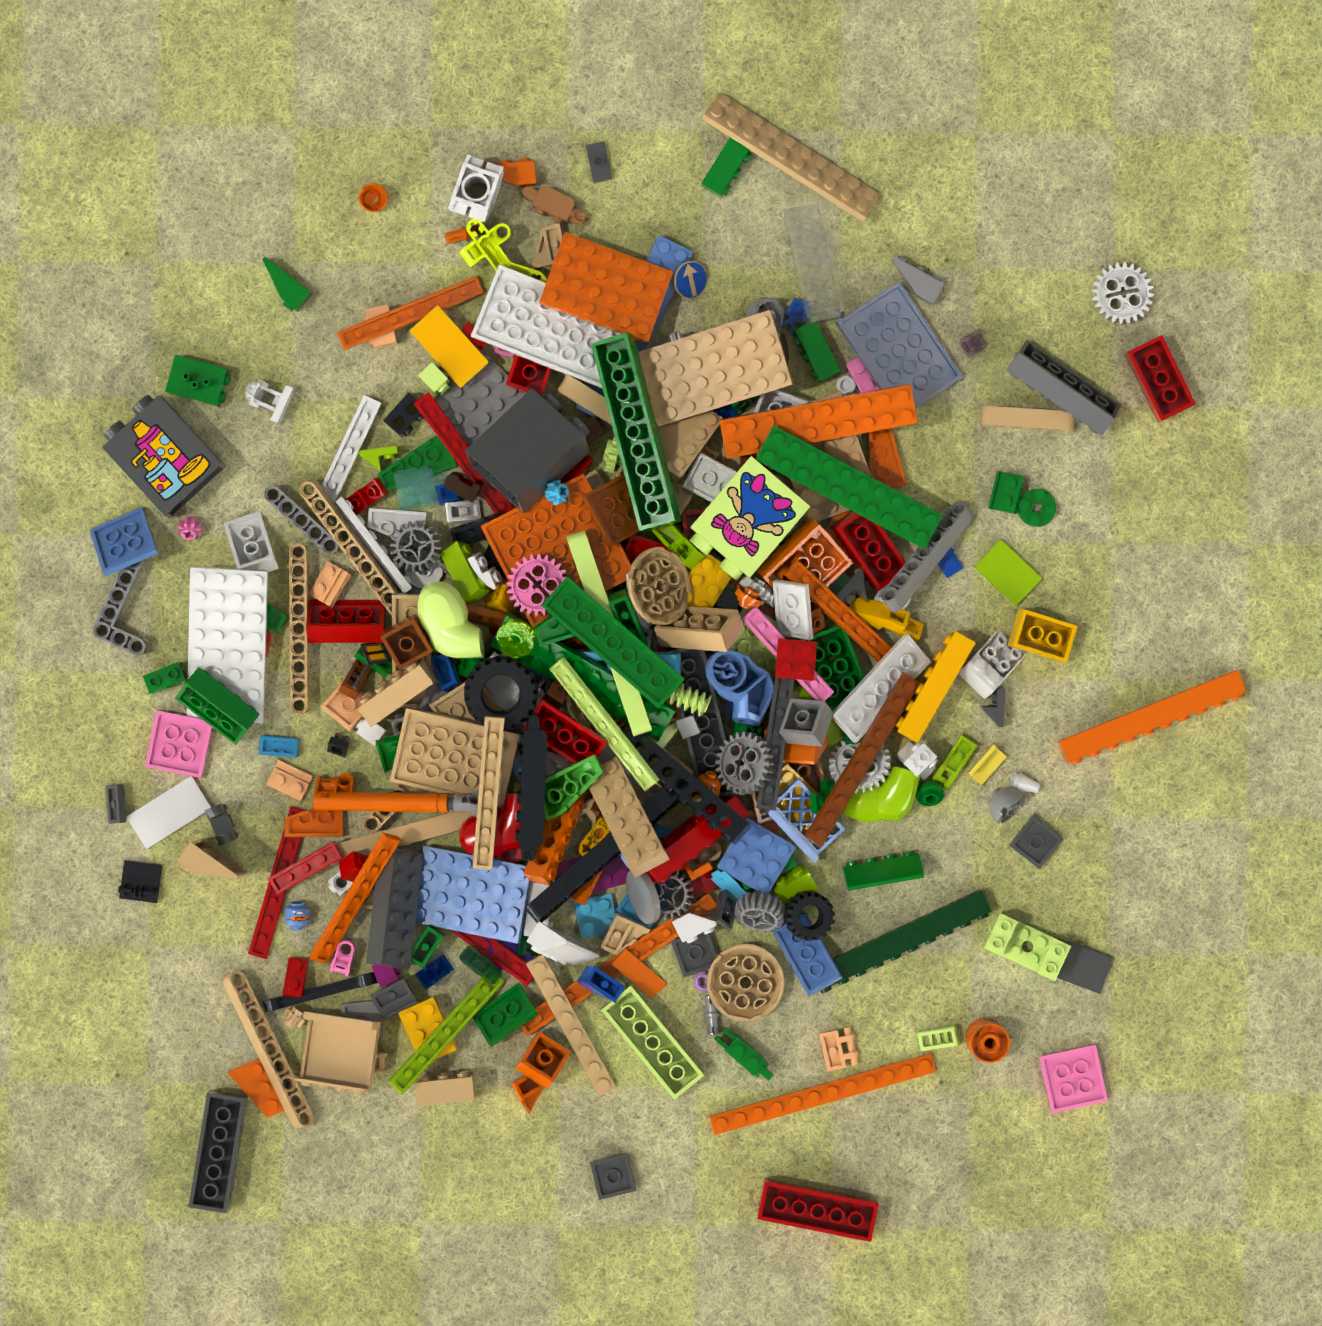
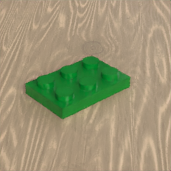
M517 983L482 1007L472 1018L487 1043L493 1047L538 1016L539 1013L522 986Z

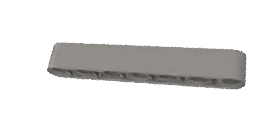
M957 501L941 518L926 548L918 547L882 591L881 598L891 612H897L904 607L972 522L973 515L964 501Z

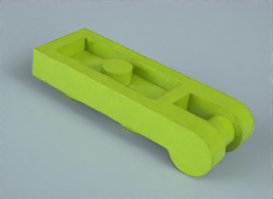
M960 735L931 779L935 782H940L943 784L942 787L948 790L977 745L963 735ZM944 770L950 773L948 778L942 775Z

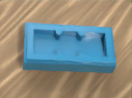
M260 735V755L298 758V738Z

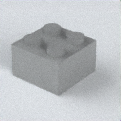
M790 698L779 733L787 744L822 747L833 712L825 701Z

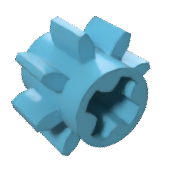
M560 480L547 484L548 487L545 490L547 501H553V505L567 501L566 498L568 497L569 490L566 484H561Z

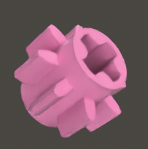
M193 516L185 517L184 521H179L178 533L186 540H193L196 535L201 536L202 523Z

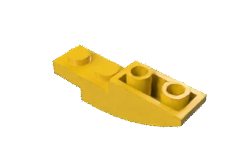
M855 598L848 605L867 625L878 630L884 627L901 636L909 634L916 643L920 640L924 624L910 618V612L901 609L897 612H891L883 602L870 599L866 602L861 598Z

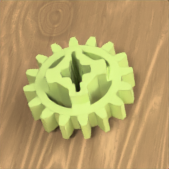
M615 436L613 440H608L603 456V461H607L605 471L614 473L616 465L621 466L622 464Z

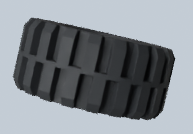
M499 655L484 659V661L478 663L470 671L464 686L465 705L475 721L484 726L485 715L505 717L504 730L507 731L521 726L523 722L528 720V717L531 716L530 714L535 710L538 700V687L531 670L523 662L510 656ZM497 675H505L512 678L519 687L517 703L506 711L491 709L483 699L485 683Z

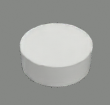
M842 376L838 379L836 383L837 391L841 390L842 394L846 395L847 392L852 393L855 390V381L850 376Z

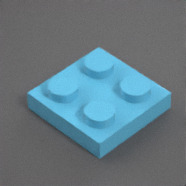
M612 893L591 897L585 906L574 902L581 939L605 934L616 914Z

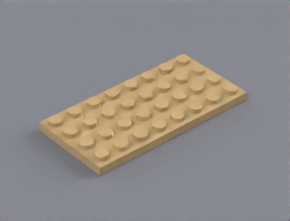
M771 310L638 352L657 427L794 385Z

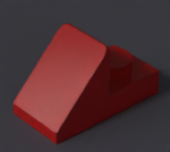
M718 868L706 872L686 885L687 888L693 887V890L688 891V894L696 897L719 889L710 879L713 877L711 873L718 870Z

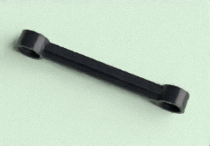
M374 972L304 990L303 998L279 996L263 1001L265 1013L348 990L373 985L377 981Z

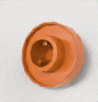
M749 586L745 588L738 587L735 595L738 597V604L745 609L754 608V606L760 607L763 601L758 596L760 593Z

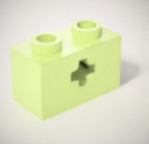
M432 362L418 375L436 395L439 393L443 395L450 388L448 386L451 383L449 379Z

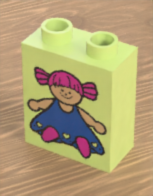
M750 456L690 528L695 534L689 541L706 556L714 548L725 557L719 567L737 581L742 574L750 578L810 506Z

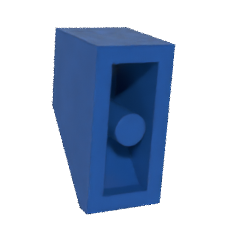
M586 966L577 983L592 993L616 1003L625 987L596 966Z

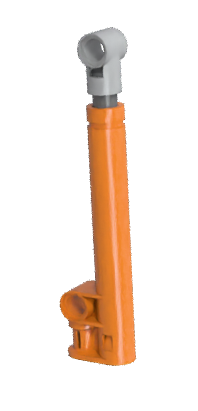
M343 773L333 779H324L322 776L317 777L313 806L314 810L448 813L449 810H454V812H470L471 815L477 817L479 791L471 792L469 795H454V797H450L449 794L357 792L353 776L349 773Z

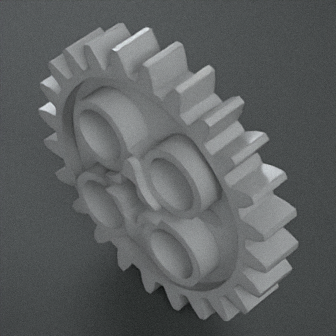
M745 731L743 733L736 732V736L730 735V740H724L726 746L719 747L722 753L716 754L720 757V760L715 761V763L720 764V767L715 770L721 772L718 779H724L721 784L726 785L727 790L740 795L753 794V791H759V786H765L763 780L769 781L767 773H772L769 766L774 765V763L769 762V759L773 758V755H768L771 748L765 747L767 741H761V736Z

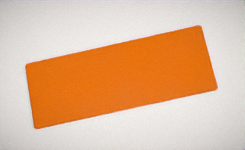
M627 949L612 963L618 971L650 998L667 985L664 980Z

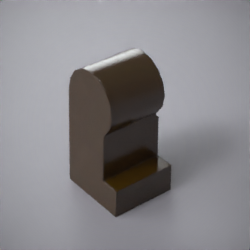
M455 471L445 478L444 484L451 492L473 503L477 499L484 482L477 479L473 483L464 478L460 472Z

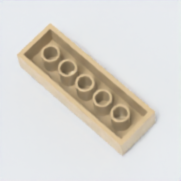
M616 756L601 764L604 772L590 785L589 789L630 871L636 878L670 859L621 762Z

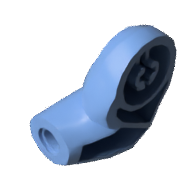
M718 651L711 655L706 663V677L709 684L720 696L733 702L732 720L743 725H761L774 690L769 671L758 666L749 656L738 651Z

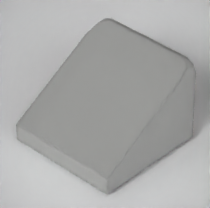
M694 714L676 721L683 739L701 733Z

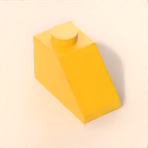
M503 584L489 593L484 608L498 610L505 614H513L515 611V601H510V597L513 594L507 593L509 587Z

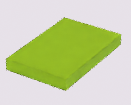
M1001 539L974 566L1015 607L1042 580Z

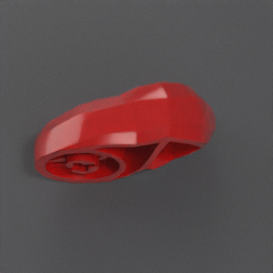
M507 794L502 808H497L493 857L500 856L510 850L520 849L518 841H515V830H519V822H516V810H520V803H516V794ZM473 815L462 823L459 830V841L462 848L474 855L477 817Z

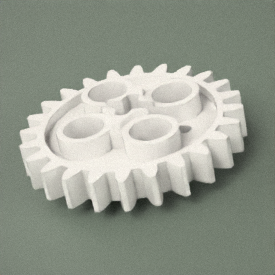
M1117 262L1114 269L1109 265L1108 272L1104 269L1101 271L1103 277L1100 275L1096 276L1099 282L1092 284L1097 289L1091 291V293L1096 294L1091 300L1097 301L1094 308L1100 307L1099 315L1102 313L1106 314L1104 320L1111 317L1112 324L1116 319H1118L1119 325L1122 324L1123 320H1125L1126 324H1129L1130 318L1136 322L1137 315L1141 318L1144 316L1142 310L1145 312L1149 311L1146 305L1153 303L1148 298L1154 296V294L1149 293L1154 287L1148 286L1151 279L1145 280L1146 272L1143 274L1139 273L1141 267L1134 270L1133 263L1128 268L1126 262L1123 263L1122 267ZM1126 278H1132L1135 285L1133 287L1127 286L1125 283ZM1107 282H1114L1116 289L1114 291L1109 290ZM1121 289L1123 292L1139 289V292L1128 293L1124 298L1122 295L1106 298V295L1117 294ZM1131 296L1136 297L1138 305H1131L1129 298ZM1112 300L1118 301L1119 309H1113L1110 302Z
M840 741L842 746H835L836 752H831L832 758L829 759V770L835 784L851 759L846 757L854 754L860 742L854 745H846L844 741ZM883 744L868 769H874V771L865 774L855 794H857L859 789H862L863 793H865L866 788L873 791V785L879 788V781L885 782L884 776H889L888 770L891 769V757L885 744Z

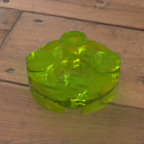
M513 618L503 623L496 634V641L500 645V650L512 658L528 655L536 641L534 629L527 623ZM511 636H518L520 641L514 642V638Z

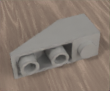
M894 256L892 262L914 296L932 306L944 286V283L941 282L942 279L934 274L930 276L924 273L925 269L918 265L913 267L902 256H898V258Z

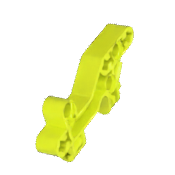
M472 219L467 223V232L474 241L460 250L459 253L470 268L486 257L495 271H497L499 265H502L530 277L533 274L536 276L541 275L539 280L547 282V278L542 272L512 263L499 245L508 240L511 235V229L508 225L500 223L488 231L481 221ZM472 223L480 224L479 231L487 233L481 236L478 241L476 240V237L479 236L477 232H471ZM500 227H505L508 230L504 238H500L497 235V230Z

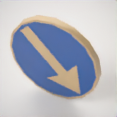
M686 261L678 267L674 275V287L681 297L687 299L696 298L706 288L708 281L707 272L703 265L696 261Z

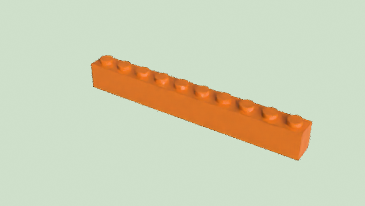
M1235 670L1057 742L1065 762H1071L1073 765L1083 761L1081 757L1089 755L1090 758L1099 755V750L1107 748L1108 751L1118 747L1117 743L1124 741L1126 744L1136 740L1135 736L1139 734L1146 736L1154 733L1153 729L1159 726L1161 729L1167 728L1172 725L1171 722L1178 719V722L1189 719V714L1196 712V715L1202 714L1207 711L1206 708L1213 705L1216 708L1224 705V701L1231 698L1234 701L1242 698V693L1247 691L1239 671Z

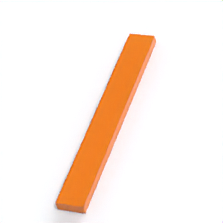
M474 276L338 331L336 334L345 351L419 321L437 305L442 310H446L478 297L485 292L478 276Z
M799 560L793 561L784 575L791 582L809 584L810 600L819 606L827 616L871 657L879 662L892 647Z
M382 833L309 956L311 960L328 963L400 843L401 839L398 836Z

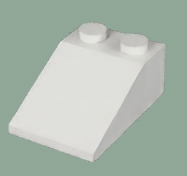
M260 511L223 523L237 569L267 570L268 572L279 569Z

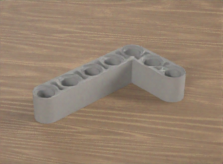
M145 560L140 561L136 566L131 565L119 570L93 627L95 637L135 655H143L147 651V642L136 635L116 627L141 573ZM129 573L131 575V581L125 584L123 582V576L124 574ZM121 590L123 592V598L122 600L117 601L115 599V593ZM113 608L115 616L110 619L107 616V611ZM102 625H105L108 630L104 636L99 634V628ZM120 633L125 636V641L122 644L116 641V637ZM137 641H140L143 646L139 652L134 650V644Z

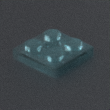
M432 466L393 472L399 510L437 504Z

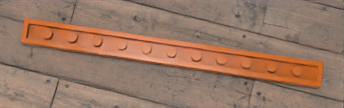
M707 893L692 903L691 906L686 907L688 909L687 912L683 910L680 912L682 915L691 912L707 918L709 915L706 912L716 908L717 904L711 895ZM670 918L625 949L642 961L679 935ZM620 954L612 956L597 966V968L615 979L622 973L612 963ZM578 980L563 989L572 1007L592 994L591 991L577 983ZM547 1001L535 1008L539 1015L521 1027L526 1036H529L556 1018Z
M928 1053L709 1117L714 1135L931 1074L936 1072L932 1055Z

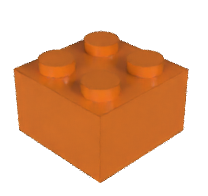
M538 1031L514 1069L548 1089L556 1079L571 1051Z

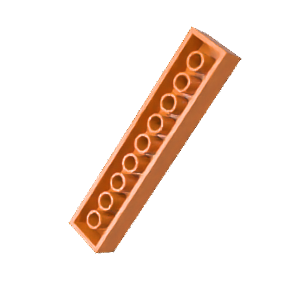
M911 383L719 420L727 459L758 453L772 425L807 443H813L918 423Z

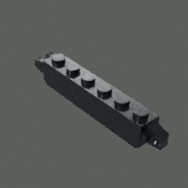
M534 713L528 717L527 728H523V733H519V744H522V752H518V764H521V772H517V783L521 784L520 791H517L516 803H520V810H516V822H519V830H515V841H518V845L521 848L523 861H534L536 847H540L543 844L547 734L543 729H540V720L538 715Z

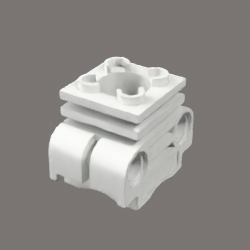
M467 154L452 193L448 210L465 217L468 211H470L469 218L486 224L492 214L502 185L504 167L487 162L484 170V160ZM482 183L487 187L484 196L473 199L467 195V190L472 184Z

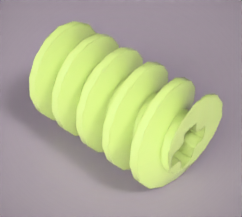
M682 683L670 696L669 704L672 705L677 701V708L684 704L685 711L691 707V713L693 714L698 710V716L700 717L706 712L712 695L706 699V692L699 696L698 689L691 693V686L684 690V683Z

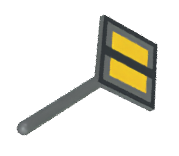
M384 643L360 644L367 664L353 685V689L357 688L370 665L391 662Z

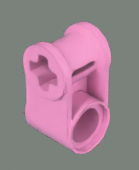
M344 939L338 944L330 967V973L337 972L344 974L345 977H349L356 951V945L353 940ZM343 944L351 946L350 953H345L342 950Z

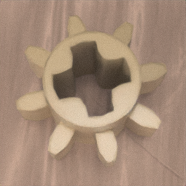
M296 1005L292 1008L288 1006L282 1014L285 1017L283 1023L291 1029L301 1028L306 1021L303 1019L304 1011Z

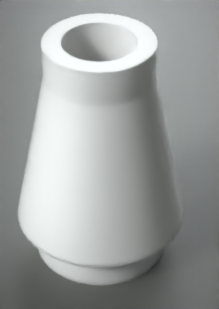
M1015 772L1010 780V786L1019 791L1037 793L1040 787L1039 782L1034 781L1021 772Z

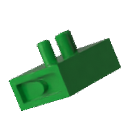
M175 355L165 392L220 407V403L223 404L225 401L226 393L224 388L225 385H229L231 374H229L227 368Z

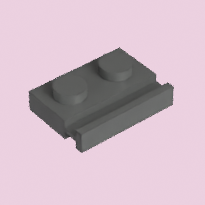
M405 977L370 995L383 1020L418 1002Z

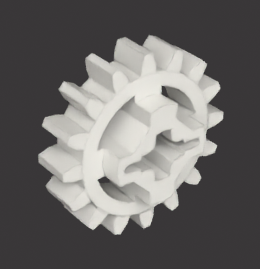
M747 576L743 577L740 585L744 588L749 586L760 593L758 596L763 600L762 606L764 603L771 607L775 606L772 588L756 577L753 580Z

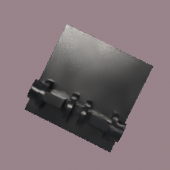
M124 860L121 886L118 889V893H120L119 898L158 903L163 865Z

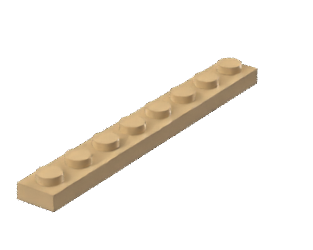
M485 715L473 869L492 870L505 720V717Z
M541 954L527 961V967L599 1097L616 1088L545 956Z

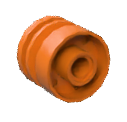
M991 1018L977 1019L966 1030L965 1041L968 1049L978 1060L984 1063L998 1062L1009 1051L1010 1039L1008 1033L997 1021ZM990 1038V1041L985 1043V1040Z

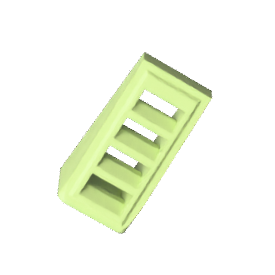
M957 1025L917 1032L921 1051L958 1046L960 1044ZM949 1031L952 1033L953 1041H949ZM940 1033L944 1034L945 1042L943 1043L941 1041ZM932 1034H936L937 1044H934ZM924 1035H928L930 1043L928 1046H926Z

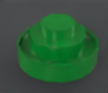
M925 782L917 788L916 799L923 806H934L944 798L943 787L937 782Z

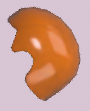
M370 183L360 190L358 199L360 205L366 211L378 212L385 208L388 195L383 186L377 183Z

